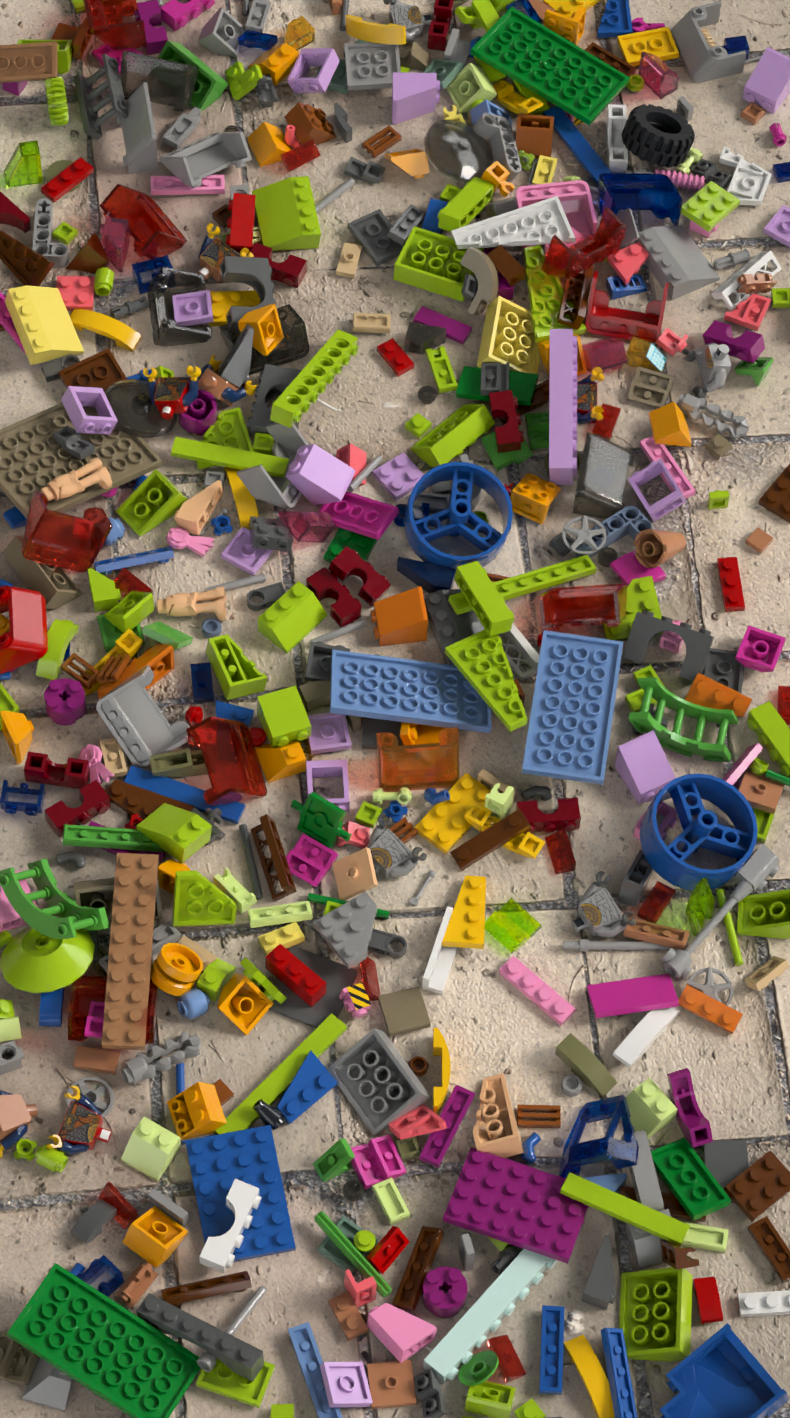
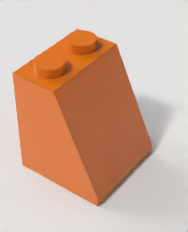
M422 586L374 602V610L370 611L371 621L376 624V627H373L374 638L379 641V646L427 641L428 617Z

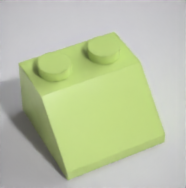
M469 63L446 87L461 114L472 109L471 104L474 101L480 99L491 101L497 95L484 69L472 63Z
M648 1078L631 1091L616 1108L615 1113L632 1132L644 1130L647 1139H649L675 1120L677 1108L653 1080Z
M144 1116L131 1134L121 1161L158 1182L181 1149V1137Z

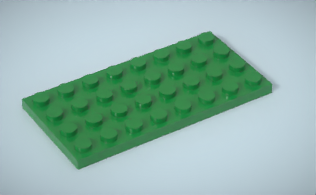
M513 7L471 48L470 54L587 125H590L630 81V77Z
M56 1263L7 1333L8 1337L131 1418H169L200 1370L196 1362L199 1356Z

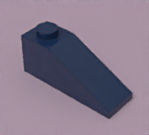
M398 557L397 571L419 587L422 586V589L427 593L453 589L456 569Z

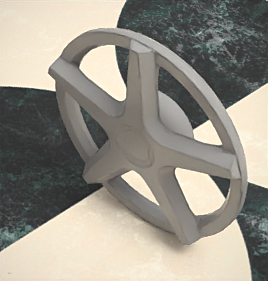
M586 515L576 517L567 522L563 527V542L575 553L592 554L600 550L605 544L606 529L599 521ZM581 521L580 529L569 527L571 524ZM588 521L596 524L600 529L589 530ZM566 532L576 536L571 546L566 540ZM602 534V542L597 547L592 537ZM580 544H588L592 550L578 551L576 548Z
M711 967L703 968L693 973L687 981L686 985L719 1002L721 1001L718 993L729 989V996L725 1005L728 1006L732 1000V983L720 970ZM706 972L704 984L692 982L697 975ZM713 973L720 975L726 983L715 985Z
M84 1077L71 1085L76 1086L79 1084L83 1095L89 1098L96 1107L106 1110L101 1114L102 1118L111 1112L114 1105V1093L106 1081L97 1077ZM95 1080L102 1083V1085L96 1090H92L87 1087L84 1081ZM69 1088L67 1093L71 1094L73 1089ZM106 1089L110 1093L109 1105L99 1099ZM66 1098L67 1108H69L70 1102L74 1101V1099Z

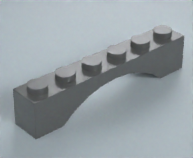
M148 1293L137 1309V1316L160 1332L174 1335L196 1344L218 1358L234 1373L252 1382L264 1366L262 1350Z

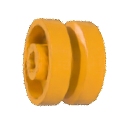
M167 943L163 945L157 959H155L151 966L150 978L162 991L174 996H181L192 989L195 980H197L203 970V962L190 948L178 943Z

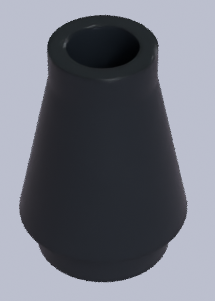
M262 1099L254 1104L253 1109L264 1125H271L272 1130L277 1129L284 1121L282 1112L270 1106Z

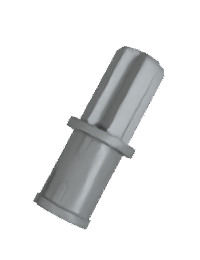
M747 249L736 253L730 252L727 256L715 259L713 261L714 268L720 270L729 266L735 267L736 264L749 261L750 253Z

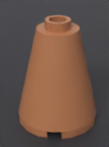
M646 529L636 535L634 546H636L637 552H635V556L644 567L656 568L684 550L686 539L680 532Z

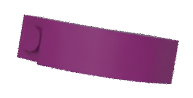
M685 1068L667 1074L670 1087L668 1090L670 1101L677 1108L676 1119L686 1140L693 1148L713 1142L710 1123L703 1116L696 1101L690 1070Z

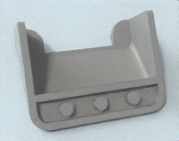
M143 82L126 101L129 117L124 118L116 114L117 124L122 126L126 155L123 156L124 167H128L129 174L158 170L154 120L147 82Z
M242 131L213 133L159 157L163 165L186 186H191V188L201 186V179L231 165H235L236 168L243 167L247 161L252 159Z
M149 665L134 673L103 696L96 705L97 712L130 761L137 767H145L150 764L149 756L170 752L186 743L193 732L184 721H176L170 725L145 689L154 678L153 671Z

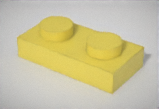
M540 155L532 185L552 183L557 166V158Z
M297 922L258 936V941L267 956L279 944L287 949L304 942L305 936Z

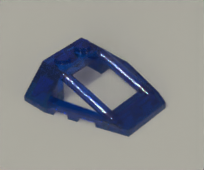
M624 1095L589 1102L582 1107L563 1149L559 1177L566 1179L569 1172L580 1177L581 1166L610 1160L617 1169L637 1165L639 1145L635 1139V1130L631 1124V1115L627 1099ZM621 1117L625 1141L613 1138ZM611 1118L604 1138L579 1143L587 1123Z

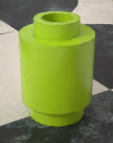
M102 267L96 270L94 289L95 293L99 296H108L113 289L114 272L109 268Z
M47 1144L43 1147L39 1146L34 1156L37 1158L36 1163L53 1172L58 1171L61 1173L69 1157L56 1148L48 1149Z

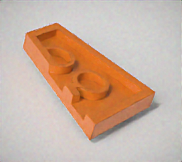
M698 672L684 700L703 707L733 710L735 716L744 717L752 698Z

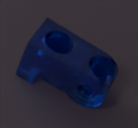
M422 503V507H413L414 521L425 518L430 514V503ZM398 504L396 507H398L400 512L393 522L397 526L405 527L406 504Z

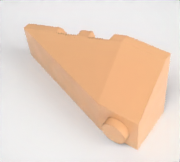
M501 1073L484 1078L479 1098L480 1106L476 1113V1126L473 1128L477 1151L488 1152L503 1158L524 1153L505 1074Z

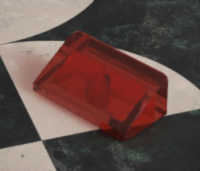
M123 568L114 580L115 588L120 589V594L123 597L127 596L131 591L151 592L153 595L152 589L126 568Z
M566 829L545 837L555 875L575 871L576 861Z
M366 957L365 960L359 963L362 984L369 1000L376 1001L378 996H380L376 964L372 959Z
M111 1182L106 1183L98 1200L102 1199L117 1208V1215L114 1218L126 1230L130 1227L131 1223L138 1219L137 1210Z
M508 1335L488 1339L487 1345L490 1351H493L498 1356V1368L506 1383L526 1375Z

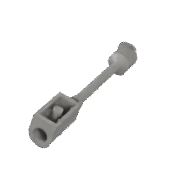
M764 844L761 845L735 875L733 880L738 885L731 893L730 898L684 950H674L671 948L662 958L663 968L670 976L676 979L680 978V976L685 978L693 969L690 967L692 964L690 955L732 907L750 893L755 892L756 889L760 892L768 883L765 879L768 876L773 878L780 870L777 866L780 863L778 857Z

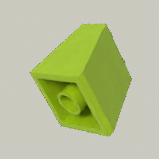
M296 685L257 696V717L272 747L285 746L289 742L295 740L302 741L311 736L312 726Z

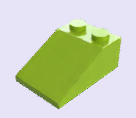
M155 469L116 512L141 537L174 516L176 511L188 499L165 475Z
M164 803L139 823L136 828L183 864L210 841L212 825L196 813Z
M790 889L748 895L738 902V935L780 939L790 938Z

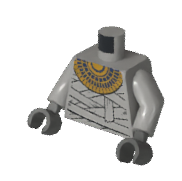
M383 0L384 4L388 5L390 3L391 5L389 7L390 23L405 26L406 41L409 43L423 35V26L430 25L432 21L431 14L421 15L417 5H408L399 0Z
M711 343L695 348V351L689 349L682 351L683 354L688 355L683 360L693 362L696 356H698L696 360L704 388L695 386L692 389V392L696 394L694 395L695 397L706 398L707 392L711 393L716 389L723 388L731 369L728 355L729 347L727 345Z
M380 814L378 817L380 825L375 827L367 845V848L371 851L375 874L379 872L385 879L407 876L417 866L418 860H426L427 854L422 853L418 856L422 848L415 847L411 851L389 828L385 830V826H390L393 821L392 818H389L384 823L383 819L386 814Z
M603 871L596 874L597 882H593L581 898L578 907L579 917L572 920V926L576 932L586 928L593 937H615L626 929V925L634 926L636 920L634 918L629 920L633 916V913L630 911L622 914L607 889L601 887L602 884H609L611 880L610 877H606L604 881L601 880L605 874Z

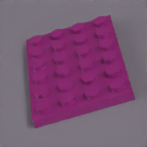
M471 1147L443 1216V1221L568 1264L589 1206L560 1193L566 1180L565 1178L488 1152L477 1151L476 1148Z

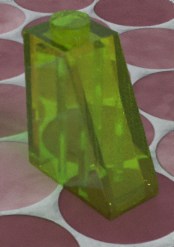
M38 140L18 144L4 170L6 188L43 183Z

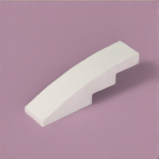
M677 1006L650 1010L613 1052L612 1056L630 1068L666 1030L667 1025L679 1015L681 1008Z

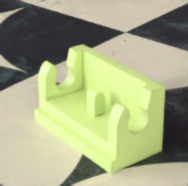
M497 783L491 792L486 794L484 806L492 811L491 815L502 820L507 817L512 808L514 788L508 786L504 793H499L497 790L500 788V783Z
M225 868V873L222 876L218 873L214 876V885L236 903V909L243 914L257 903L256 896L245 889L231 875V871Z

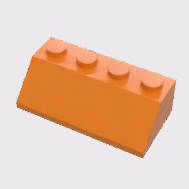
M161 643L149 647L138 659H133L129 663V666L124 669L117 682L102 683L97 689L98 700L147 665H149L154 674L151 684L145 687L146 690L175 669L173 647Z

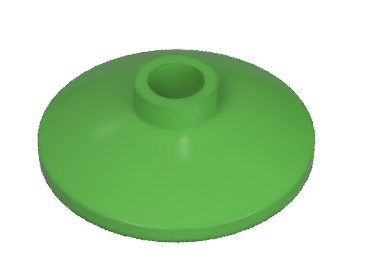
M482 1351L473 1355L467 1364L462 1365L458 1375L459 1381L465 1386H476L483 1383L497 1369L499 1363L498 1356L493 1351Z

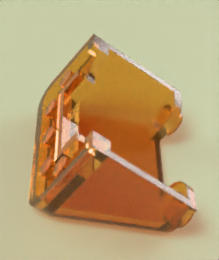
M458 727L441 730L439 733V743L398 746L397 737L392 733H376L375 760L379 787L385 792H398L401 787H406L410 791L453 787L459 780L460 775Z

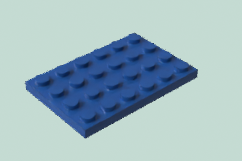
M271 1125L185 1140L204 1243H206L208 1237L221 1236L227 1233L233 1226L235 1216L226 1205V1197L234 1180L238 1179L259 1188V1196L262 1198L258 1208H253L250 1216H253L249 1228H244L242 1232L244 1239L240 1248L236 1247L233 1255H235L234 1262L295 1251L296 1247Z

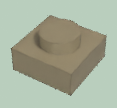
M718 433L705 444V449L717 459H721L732 449L733 444Z

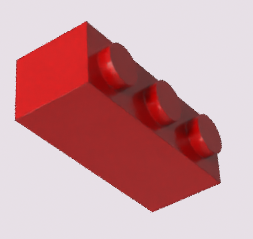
M233 193V200L229 199L228 211H232V215L227 220V228H230V234L226 235V244L237 253H240L243 248L249 249L247 254H249L252 249L256 195Z
M281 944L265 957V968L310 1007H313L326 994V982Z

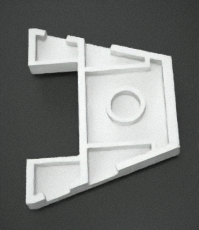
M724 146L719 163L736 168L727 192L741 200L739 205L761 206L772 174L754 163H748L743 159V156L740 154L735 155L730 152V148Z

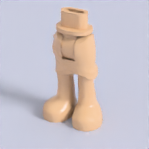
M95 457L76 471L72 470L67 474L57 476L47 483L46 487L41 488V493L47 501L52 499L57 501L59 498L64 499L83 492L85 488L97 483L103 489H109L112 487V480L107 468L102 465L98 457Z
M224 586L200 593H176L166 596V599L157 600L158 614L167 613V616L182 617L197 616L199 613L210 612L215 613L218 620L226 621V594ZM201 601H211V602L196 604L197 602H201Z

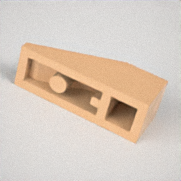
M217 480L184 502L175 513L174 520L177 526L187 529L188 533L199 536L224 494L222 482Z

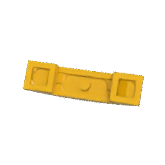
M345 15L346 33L354 38L380 44H406V29L403 25L392 23L383 25L363 21L362 17Z
M505 80L493 84L497 93L495 98L513 113L528 114L543 106V102L534 97L526 99L514 92L513 85Z
M74 309L70 315L76 330L83 332L84 328L116 340L117 346L130 351H134L142 338L138 332L126 324L95 311Z
M224 467L237 509L240 527L250 530V516L259 517L255 498L236 474L240 470Z
M128 629L115 641L116 646L94 668L101 671L111 655H114L115 658L117 655H122L123 658L125 654H129L130 659H132L143 644V640L132 630ZM87 669L85 670V672H87L89 675H91V676L94 675L93 673H91V672L88 671ZM81 674L79 675V676H81L83 679H85L86 681H88V679H86L84 676H82ZM97 680L96 684L91 685L92 688L90 690L82 685L85 696L87 697L97 691L102 683H99Z
M476 801L473 802L464 816V819L479 832L485 831L500 821V819L491 815L492 811ZM527 832V834L521 833L502 846L522 856L536 859L545 841Z
M433 1028V1056H441V1087H433V1112L438 1115L447 1097L451 1064L446 1041L440 1030Z
M581 1335L564 1342L563 1346L584 1383L597 1417L615 1418L609 1381L585 1336Z

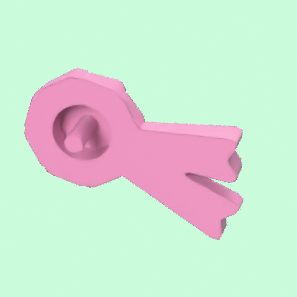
M180 526L171 528L166 536V541L170 547L178 550L187 547L201 557H204L209 548L213 547L212 542L214 538L190 536L188 530Z
M88 744L80 750L78 759L89 760L90 781L97 780L99 784H102V777L104 781L109 782L110 778L114 777V774L101 763V749L96 745Z

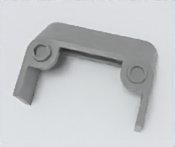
M720 1L692 8L671 29V34L679 51V57L689 78L695 83L743 73L746 52L742 51L728 55L727 51L721 46L709 47L700 27L719 22Z
M279 423L269 424L266 426V429L276 442L273 446L272 455L289 459L287 474L289 466L297 454V450L300 446L309 444L295 424L291 428ZM262 464L240 470L236 473L255 499L284 509L292 508L302 495L286 475L285 478L269 476Z

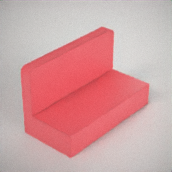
M350 443L337 450L336 458L356 471L352 480L366 467L367 454ZM366 478L360 485L366 484Z
M350 1269L345 1270L344 1287L350 1293L357 1308L376 1300L377 1283L373 1276L356 1283Z

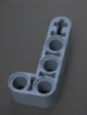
M627 506L601 522L606 529V541L600 550L592 554L575 553L577 557L588 555L591 558L627 534L635 540L636 535L640 531L652 529V524L638 508ZM596 525L590 530H596L600 528ZM602 534L592 537V540L598 547L603 539ZM580 544L576 548L578 551L592 550L588 544Z

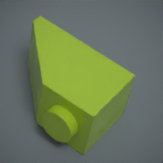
M92 568L87 569L94 611L110 610L121 600L120 589L115 588L113 580Z
M217 958L207 965L197 981V988L203 993H207L210 1000L217 1002L223 987L236 971V967Z

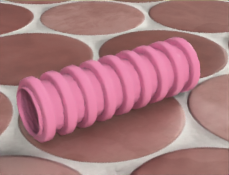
M657 167L654 172L653 183L656 184L658 182L659 185L664 183L665 186L669 184L670 187L674 185L676 188L682 187V189L687 188V190L700 191L704 186L705 178L704 176L698 177L699 175L682 174L680 171L676 173L675 170L673 172H670L669 169L665 171L664 168L659 170V167Z

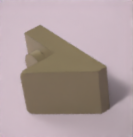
M413 42L412 50L399 49L400 66L409 69L425 70L429 65L430 54L417 43Z

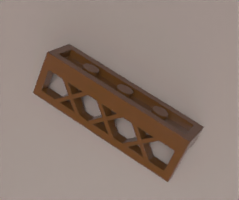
M586 265L583 273L571 269L567 270L557 323L576 330L580 328L586 314L594 267ZM570 277L579 279L580 281L574 283V281ZM573 289L576 295L572 296L568 290ZM566 302H571L574 307L570 308ZM568 314L572 318V321L563 318V315Z
M265 814L259 817L261 824L252 828L251 832L272 900L277 901L297 892L275 821ZM264 831L265 841L259 839V832ZM267 846L269 847L271 858H267L264 855ZM273 863L277 872L276 876L270 874ZM278 882H280L283 891L276 893L275 888Z

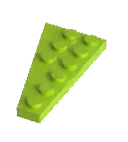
M541 245L524 248L522 255L535 342L550 339V329L573 328L557 323L563 285ZM566 302L570 308L574 307L571 302ZM568 314L563 315V318L572 321V318ZM583 322L578 330L573 329V333L577 335L585 334L586 331Z
M484 629L445 647V654L510 732L527 724V716L522 701L519 698L518 689L514 683L513 674L498 634L489 637Z

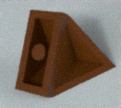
M92 234L65 269L96 273V270L105 267L110 262L97 234Z

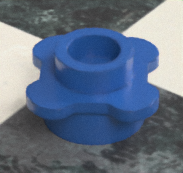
M220 515L211 520V524L214 526V534L221 535V533L232 532L233 527L230 526V518L228 516Z
M394 800L390 802V806L387 809H384L383 813L386 814L385 817H388V819L392 818V821L397 823L408 813V809L405 806L402 807L398 804V801Z

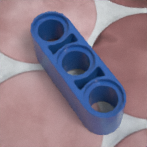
M430 199L422 229L442 234L443 229L438 228L439 219L437 216L439 211L448 204L447 201Z
M65 987L53 992L41 993L39 1026L61 1027Z

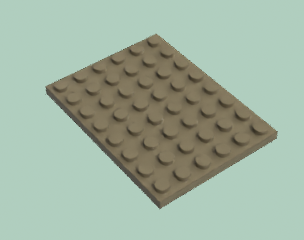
M110 402L109 404L118 421L110 435L80 433L81 439L95 446V452L83 460L71 455L53 438V434L65 426L75 429L63 403L0 429V488L31 525L37 524L162 467L163 461ZM82 406L87 416H99L95 407ZM95 457H98L102 465L107 468L112 480V487L109 489H103L97 483L85 488L83 492L68 498H59L57 501L55 499L47 501L41 493V488L46 487L47 483L57 476L67 474L72 470L76 471Z

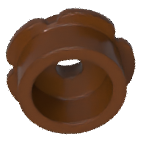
M416 1056L408 1062V1066L416 1076H424L427 1073L426 1070L429 1069V1064L423 1057Z

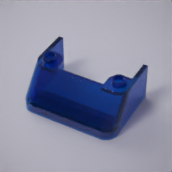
M602 173L599 175V211L607 226L612 225V219L618 215V210H626L627 208L631 210H651L656 218L665 219L668 217L674 226H678L683 199L668 176L647 173Z

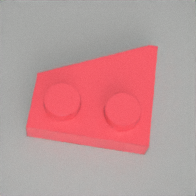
M636 242L607 255V261L622 281L628 284L633 274H636L640 270V266L644 265L648 260L649 254L640 242Z
M753 293L746 301L736 305L734 310L731 312L727 311L724 315V320L758 331L771 304V299Z
M424 1104L388 1124L389 1130L400 1140L447 1128L445 1120Z

